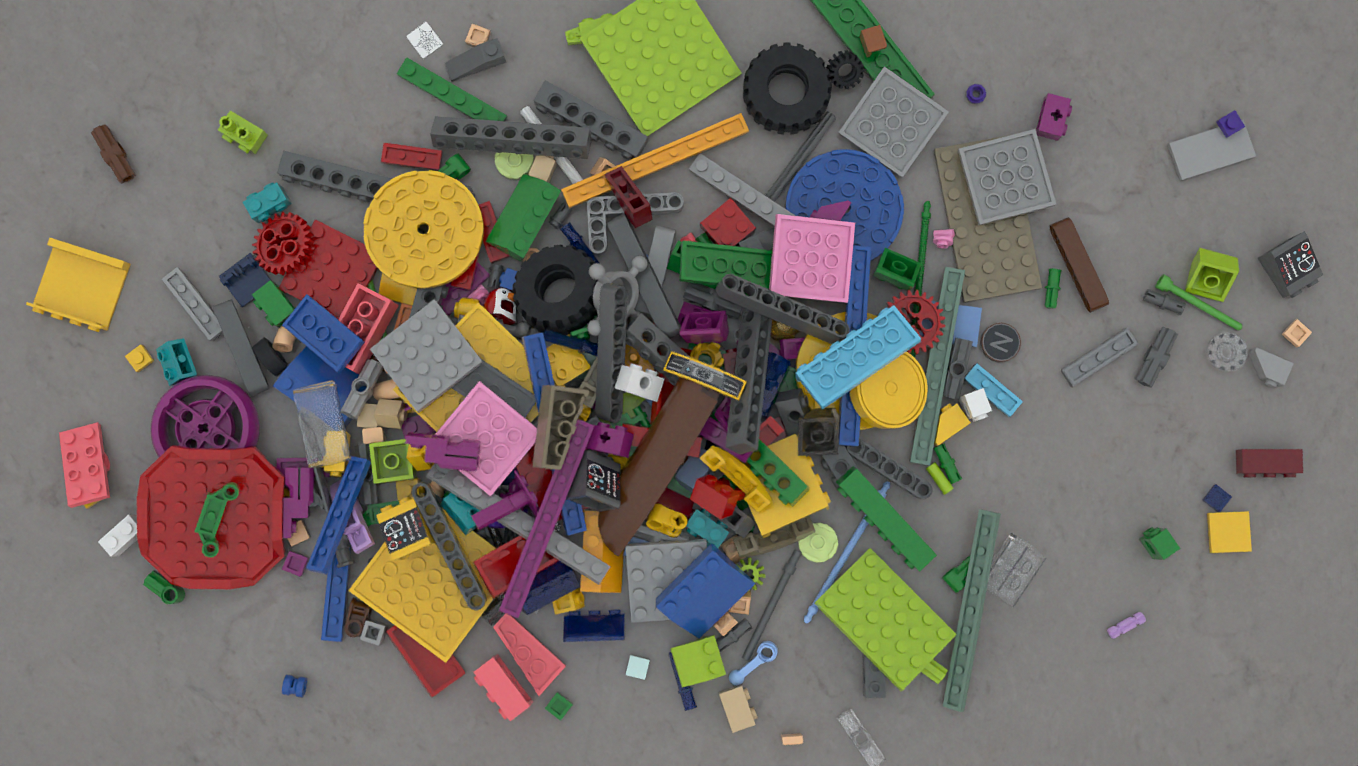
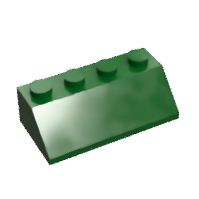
M523 174L485 242L518 261L524 259L561 190L542 179Z

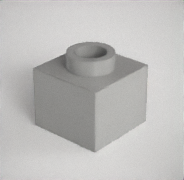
M366 620L360 640L378 646L382 645L388 625L373 620ZM374 628L378 629L379 631L377 636L373 635L372 630Z

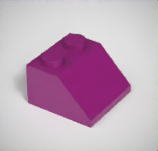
M726 310L687 312L680 329L681 337L686 343L702 344L703 342L721 343L726 341L729 334Z

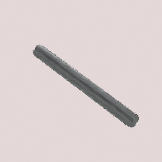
M826 112L766 193V197L774 202L777 200L836 120L834 114Z

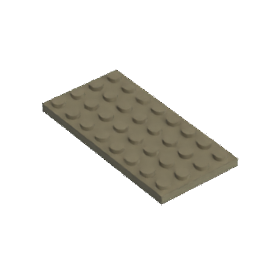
M1002 137L933 150L948 227L955 231L952 248L956 268L965 270L961 291L963 303L1042 288L1028 214L979 226L958 154L959 148Z

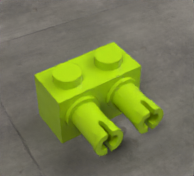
M231 110L227 116H223L219 120L220 127L218 131L223 134L221 138L231 144L233 141L238 143V148L247 154L249 151L256 154L268 136L264 130Z

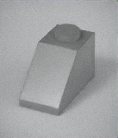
M1257 347L1250 349L1249 356L1259 379L1265 381V385L1272 388L1285 385L1294 363Z

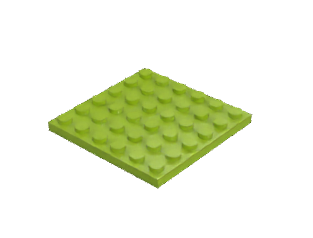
M636 0L579 38L638 130L646 136H649L742 74L695 0Z

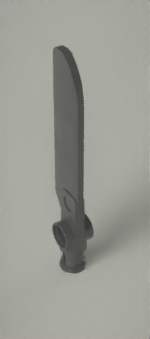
M304 412L298 413L312 464L321 463L308 419ZM315 466L313 468L326 514L328 515L332 500L322 466ZM345 534L342 535L335 553L338 561L337 568L355 563L349 551L351 547L350 541Z

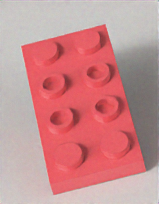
M97 422L60 432L59 437L68 506L73 508L110 498L107 472L110 471V462L107 454L104 452L101 425Z

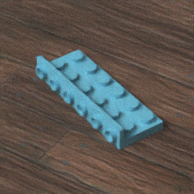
M895 306L889 309L884 308L875 319H868L864 322L859 330H852L846 335L844 340L833 343L828 351L817 354L812 362L801 365L797 369L796 380L804 385L823 410L921 342V337Z

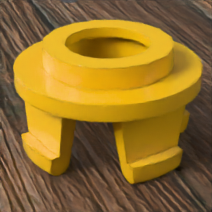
M699 343L690 354V357L697 361L699 355H709L712 359L710 366L718 369L724 363V358H722L719 351L721 346L718 343Z

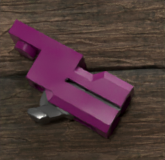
M409 432L406 435L405 444H411L413 448H423V446H426L425 462L436 463L438 469L433 474L435 478H442L446 473L454 469L475 472L478 469L480 441L463 439L460 443H450V436Z
M285 467V484L290 488V496L283 498V538H292L293 533L297 532V521H293V518H308L310 516V507L316 505L324 509L323 499L315 489V471L313 467Z

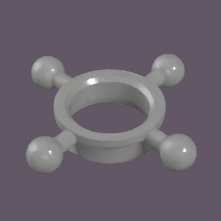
M636 256L633 258L632 268L628 272L610 271L605 273V268L602 264L595 263L591 265L589 274L593 279L598 280L593 291V303L597 310L598 318L590 321L587 326L588 332L591 335L598 336L600 333V290L605 283H612L619 278L622 279L628 294L627 317L630 316V322L634 317L642 313L634 309L639 296L638 283L635 277L638 272H642L647 268V260L644 257Z

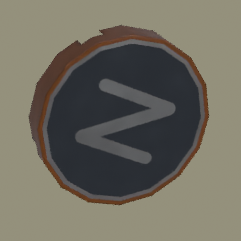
M996 323L986 328L980 343L986 357L995 362H1005L1017 355L1020 350L1021 339L1017 330L1010 324Z

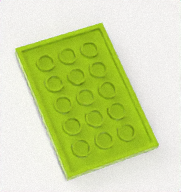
M871 548L814 603L900 691H903L957 635Z

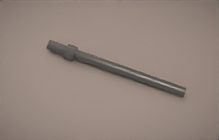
M794 550L789 562L785 564L784 572L742 656L743 659L750 660L790 576L795 573V566L802 554L801 552Z

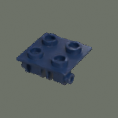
M251 253L219 275L220 282L228 288L241 307L254 299L252 294L271 280Z

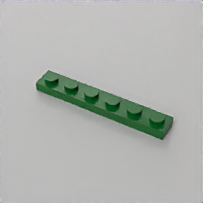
M407 57L396 73L399 77L472 119L506 121L507 119L506 114Z

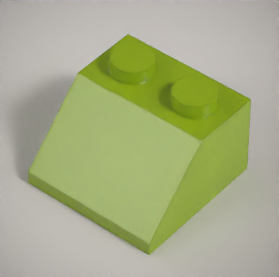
M1199 247L1191 264L1185 291L1224 302L1239 273L1238 258Z
M714 635L705 636L670 648L682 687L726 675Z

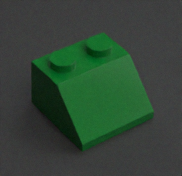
M885 248L876 265L873 276L881 281L893 284L899 289L908 291L915 284L921 263Z

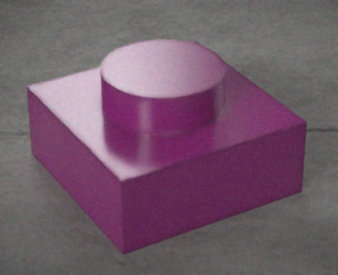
M289 551L282 570L302 577L309 557Z

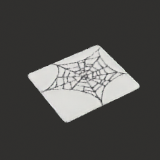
M427 22L407 35L408 40L422 58L427 57L443 45Z

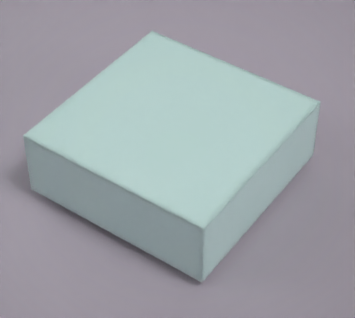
M630 655L625 675L645 680L650 660Z

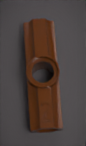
M106 124L94 128L91 134L101 149L100 154L103 160L111 167L117 180L122 184L134 179L136 174L126 158L127 154L121 144L114 138L110 128Z

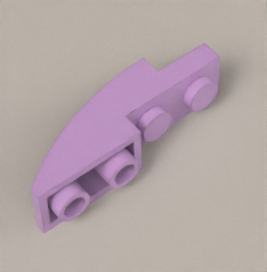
M341 480L330 486L332 502ZM358 498L343 533L348 536L351 546L357 554L375 544L361 512L363 509Z

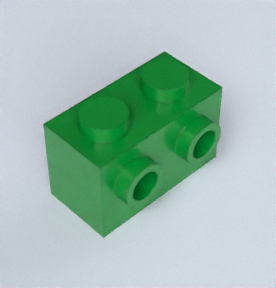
M270 280L252 294L255 298L253 303L260 311L262 309L267 314L265 318L271 326L275 325L280 328L294 311L295 307L285 294L278 289V285Z

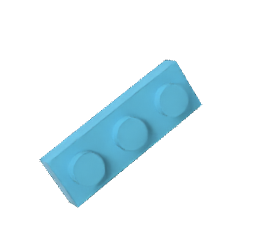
M977 363L964 377V380L974 389L980 390L984 388L987 399L1008 417H1011L1023 402Z

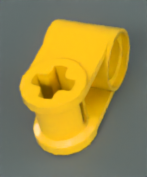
M655 504L648 515L646 525L651 530L675 538L686 527L687 518L682 513L666 508L661 504Z

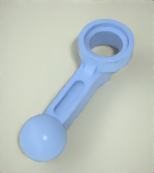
M771 641L762 642L758 647L757 655L741 669L730 672V683L735 686L741 685L744 682L745 676L756 667L765 662L773 661L778 653L777 646ZM770 648L773 655L770 657L764 656L762 649Z

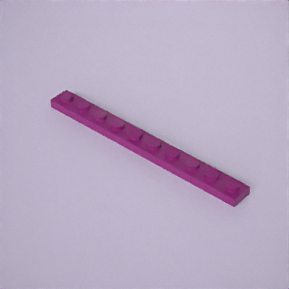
M577 419L575 432L569 441L570 446L561 470H555L499 609V611L516 618L520 616L595 427Z

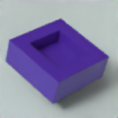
M1235 110L1216 121L1226 138L1245 127Z

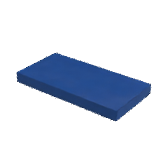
M306 294L282 324L283 327L338 373L343 371L365 343V341L308 294Z

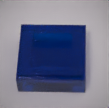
M1214 484L1203 498V501L1217 512H1221L1232 496L1217 484Z

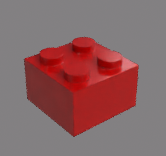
M731 198L700 222V228L706 232L714 244L738 246L739 242L750 237L756 230V227Z

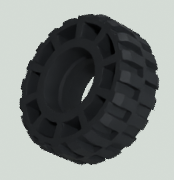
M785 42L783 46L774 44L768 50L763 49L758 53L757 58L752 59L744 76L743 100L746 103L749 115L754 117V121L758 125L762 124L765 126V130L770 132L774 130L777 131V134L784 135V132H790L792 135L797 134L800 130H808L811 125L816 124L820 120L831 98V74L829 69L825 68L824 60L821 57H816V52L812 49H803L804 45L798 43L797 46H790V42ZM782 73L796 75L805 84L806 90L803 99L793 105H783L776 102L769 94L771 79Z
M554 245V247L550 248L548 246L530 255V258L522 263L520 271H517L515 275L516 282L513 284L514 303L526 322L532 328H536L538 332H543V334L547 332L550 336H558V334L563 336L570 335V332L582 329L583 326L593 320L595 315H598L593 303V291L598 280L593 279L589 274V268L595 262L591 257H588L586 252L581 249L577 250L574 246L566 245V247ZM562 278L575 280L574 289L566 299L556 303L543 301L544 293L552 282Z

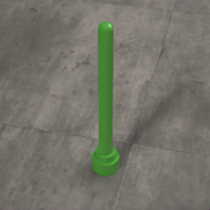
M1163 274L1157 281L1155 288L1160 291H1170L1235 330L1242 329L1241 323L1177 287L1167 275Z

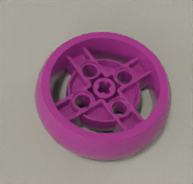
M200 375L176 383L160 398L152 415L151 440L158 457L172 446L169 438L171 417L176 420L175 434L179 446L190 448L192 440H196V448L234 449L257 447L260 421L253 401L241 387L223 377ZM213 389L218 391L213 399H200L190 404L183 400L186 396L198 390ZM236 405L241 413L243 423L240 441L234 437L236 426L231 414ZM217 407H219L221 409V414L219 417L216 418L214 416V410ZM191 412L193 419L187 422L186 415ZM204 425H207V426H208V427H207V428L209 429L208 432H203V431H204V429H203V426H204ZM223 435L225 437V442L223 445L220 446L218 444V438L219 436Z

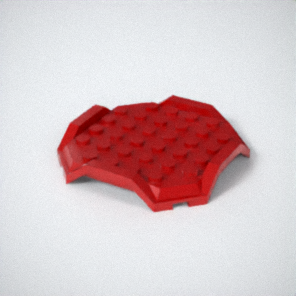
M172 445L140 475L137 493V541L140 553L172 585L188 589H236L254 586L286 555L283 541L285 475L276 466H273L255 446L221 449L188 448ZM234 482L239 487L238 497L227 501L215 535L220 547L219 552L214 557H206L202 553L203 543L199 533L194 531L208 492L214 493L227 483ZM228 488L230 492L235 491L233 488Z

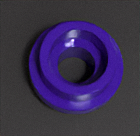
M973 84L967 89L966 97L971 103H981L986 97V90L980 84ZM973 92H978L979 97H974Z

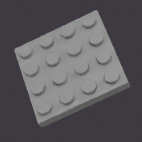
M884 67L844 123L839 133L903 177L949 111Z
M1035 129L958 149L979 226L1057 205Z
M435 299L370 348L371 352L418 413L484 363Z
M706 539L627 544L626 559L631 623L670 620L656 608V597L707 548Z

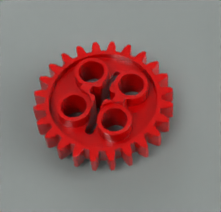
M282 212L281 216L275 214L274 220L269 217L268 224L262 222L264 228L257 229L260 234L253 237L257 242L252 244V246L257 248L253 251V254L257 256L255 260L259 262V266L269 273L271 272L274 275L279 273L284 276L285 271L292 274V268L299 270V263L305 265L303 259L310 258L307 252L313 251L309 245L314 243V241L309 239L314 234L310 232L311 227L307 225V221L297 214Z
M908 290L906 296L900 292V299L893 296L892 300L894 303L887 302L886 305L889 308L895 306L908 323L910 319L917 320L915 325H912V328L921 337V342L907 352L910 354L911 350H914L915 355H917L919 349H921L925 353L927 351L926 346L932 349L934 347L932 341L938 343L939 339L936 336L944 334L939 330L946 326L940 323V321L946 319L939 315L943 309L937 310L936 307L939 302L933 304V296L927 299L926 292L919 296L918 290L915 291L914 295ZM910 304H917L919 306V313H912L910 311ZM901 308H904L906 310V313L908 314L909 318L905 313L901 311ZM922 320H929L932 324L931 328L925 329L922 326ZM917 328H918L921 332H923L924 337H922V336L920 335V333H919V331L917 330Z

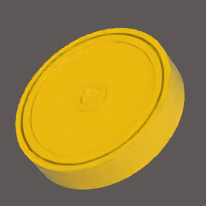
M905 352L850 390L853 407L858 415L871 426L881 429L904 427L912 423L925 406L928 392L926 376L919 362L911 354Z

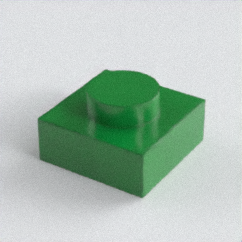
M557 692L545 709L561 721L573 703Z

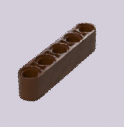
M1067 217L1049 226L1050 232L1088 312L1091 313L1109 305L1107 294L1072 220Z

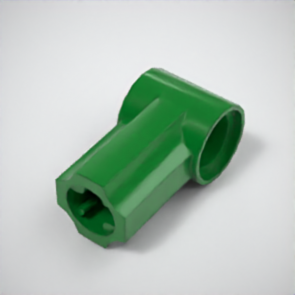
M457 153L446 161L445 166L439 169L438 172L445 173V175L459 180L471 171V168L462 156Z
M971 555L957 567L955 566L942 577L955 593H958L965 587Z
M153 570L144 580L143 585L158 595L163 603L178 604L184 600V589L180 586L172 585L157 571ZM172 590L175 592L174 600H172L170 597V592Z

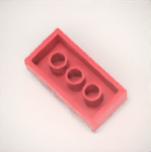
M359 283L338 319L365 341L346 366V368L358 374L361 373L367 359H370L373 354L370 348L380 341L399 306L392 300Z

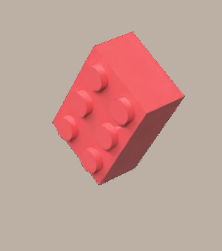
M498 654L474 671L476 675L474 676L475 681L480 687L484 686L488 691L486 693L487 697L492 703L496 702L500 707L498 711L505 720L508 718L512 721L532 705L533 700Z

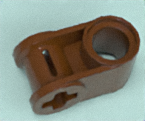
M354 597L349 606L345 632L350 637H360L366 620L370 618L372 608ZM355 622L360 626L357 634L351 631V626Z

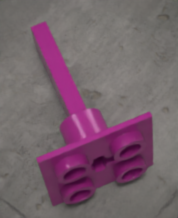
M514 471L519 491L471 516L478 530L526 505H529L535 517L537 516L540 509L536 503L538 500L533 491L529 492L527 488L528 483L523 475L519 476L517 471Z

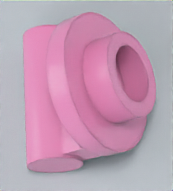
M954 229L934 230L933 243L942 249L953 245Z
M480 284L467 298L478 299L480 305L483 306L489 292Z

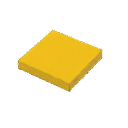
M1249 511L1207 513L1210 553L1252 551Z

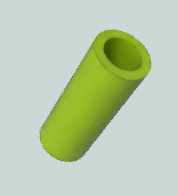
M936 462L926 468L944 495L954 489Z

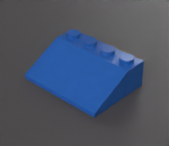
M306 346L282 372L273 387L334 430L344 431L352 418L342 414L341 409L352 390V382L358 378L359 374L346 367L341 373L336 372ZM336 384V387L294 394V391ZM360 387L358 392L365 391L367 387Z
M711 543L656 597V608L671 621L700 639L755 585V582Z

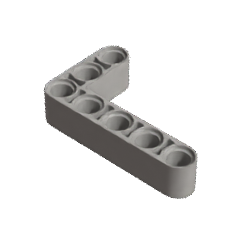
M679 193L643 194L649 204L653 200H658L661 203L660 207L656 209L651 207L652 215L676 214L683 209L684 200ZM615 196L593 197L587 203L589 247L592 254L598 257L605 255L608 250L606 218L618 217L624 213L622 208L617 211L611 209V205L618 202ZM672 199L680 201L678 207H672L669 203ZM595 203L602 206L598 212L591 210L592 205ZM595 223H601L603 228L600 231H594L592 226ZM601 242L604 244L602 250L596 251L593 249L594 244Z

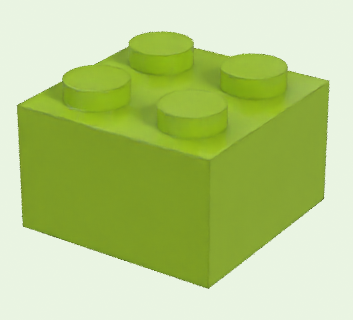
M406 439L369 444L374 484L417 478L416 469L406 458L409 444H405Z

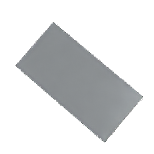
M1246 125L1228 138L1224 136L1218 127L1167 144L1180 181L1256 157Z

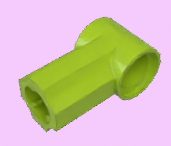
M933 659L921 672L936 684H939L946 676L948 670Z

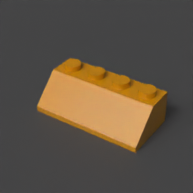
M585 511L584 519L587 531L583 533V549L608 564L610 568L599 585L581 574L580 591L622 593L624 550L619 556L611 552L601 538L598 527L599 512Z

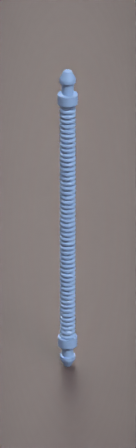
M886 481L883 483L881 490H878L884 498L887 496L885 493L890 489V482ZM862 519L861 523H859L857 530H855L856 532H854L851 537L852 539H850L851 541L846 545L844 552H842L843 554L838 559V563L833 567L830 572L831 574H829L830 576L825 581L826 583H824L822 589L817 594L818 596H816L817 598L812 603L813 605L808 607L807 610L809 611L804 616L805 623L811 622L813 615L817 614L818 607L814 603L833 585L832 583H834L838 576L837 574L842 570L844 563H846L845 561H847L851 554L850 552L855 548L857 541H859L858 539H860L864 532L863 530L868 526L865 519Z

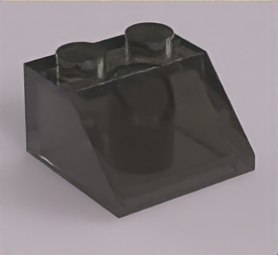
M815 408L798 418V456L838 454L840 418L836 408H824L823 410Z

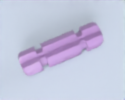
M1138 612L1133 617H1129L1116 624V627L1108 628L1109 636L1115 639L1120 636V633L1124 634L1137 627V624L1141 625L1146 622L1145 616L1142 612Z

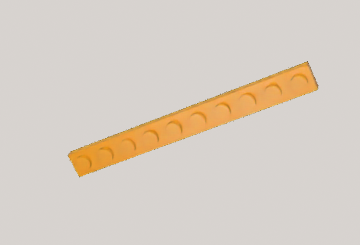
M742 113L567 186L561 189L568 207L572 208L593 197H598L612 191L604 174L620 166L624 168L632 181H635L749 132Z

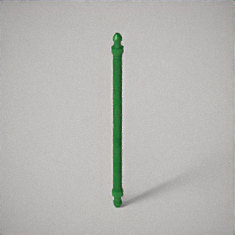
M925 201L923 205L924 212H921L922 230L918 252V262L921 263L914 290L919 291V296H921V289H923L927 232L931 218L930 201ZM913 304L912 313H919V306ZM916 319L911 320V326L915 325ZM911 350L910 354L915 358L914 350Z

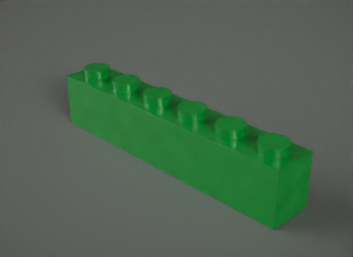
M852 466L835 482L839 486L837 490L844 498L848 496L853 501L850 503L858 513L862 511L866 515L864 517L866 522L871 527L875 525L879 529L877 532L884 541L888 539L893 544L891 546L892 550L898 556L902 554L906 558L904 562L911 570L915 568L920 572L937 556L857 468Z

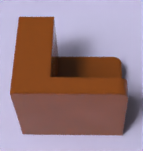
M881 25L861 30L860 39L866 57H870L872 52L887 47Z

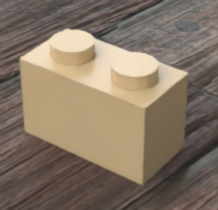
M741 684L719 692L732 733L756 725L754 720L757 719L754 707L750 708L747 700L751 699L747 688L743 689Z

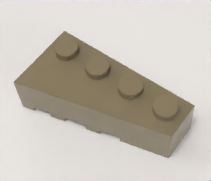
M542 385L532 467L561 470L570 446L569 441L575 432V425L579 415L582 413V405L588 396L589 390Z

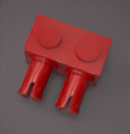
M706 475L697 478L690 500L719 519H723L733 515L737 501L743 500L746 494L739 487L733 490L730 487L729 480H725L726 478L717 480L715 476Z

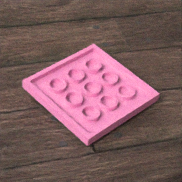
M776 214L769 290L785 297L848 303L855 223Z
M479 381L435 435L450 436V443H460L463 439L480 441L477 471H459L491 496L536 442L537 427Z

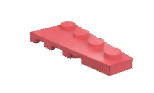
M505 613L494 625L493 628L524 672L537 695L540 696L566 665L513 616Z

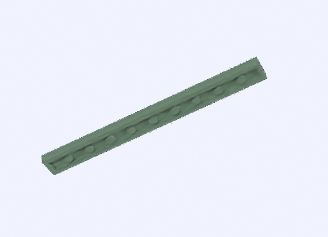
M945 267L937 310L943 309L939 315L946 319L940 321V323L946 326L939 329L944 334L936 336L939 342L935 343L932 341L934 347L930 348L925 375L928 388L927 399L917 419L910 458L912 463L928 466L931 463L965 270L950 267Z
M979 509L956 631L957 635L955 637L943 707L958 712H964L1001 516V513Z

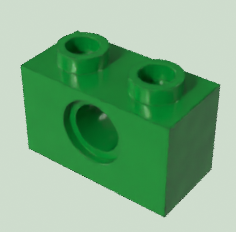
M1151 527L1142 533L1144 536L1139 539L1152 559L1165 560L1181 549L1167 528L1157 527L1154 529Z

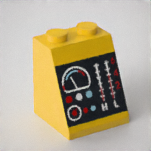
M410 496L400 500V505L392 507V505H388L380 509L381 513L376 515L392 561L436 543L414 498L411 499Z

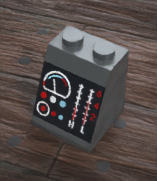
M1305 231L1289 238L1258 257L1259 262L1283 298L1297 296L1302 293L1301 288L1304 286L1309 288L1319 282L1318 278L1323 275Z
M585 449L566 499L598 512L619 509L620 464L614 462V459L611 457L599 456L596 451Z

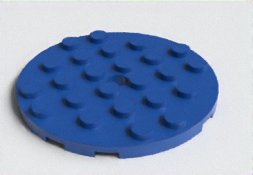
M833 150L814 157L800 169L792 180L786 197L785 209L795 216L810 217L814 210L818 211L821 206L850 201V211L845 213L840 221L855 223L853 245L871 247L870 261L874 260L883 253L885 248H889L902 225L904 201L895 176L878 159L856 150Z

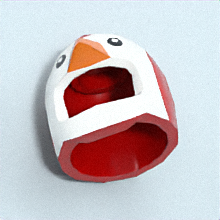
M505 288L492 290L487 295L483 308L494 318H497V320L502 319L503 324L512 325L516 322L514 293Z

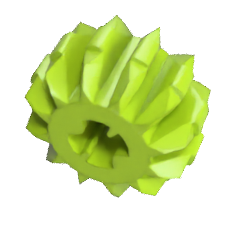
M750 557L746 565L744 560L740 559L742 567L737 566L743 572L746 569L747 571L749 569L753 570L752 575L754 577L752 580L759 585H763V582L758 580V578L766 577L765 574H759V571L764 570V566L756 568L759 564L758 560L751 565L752 559ZM754 585L752 588L757 590L756 585Z

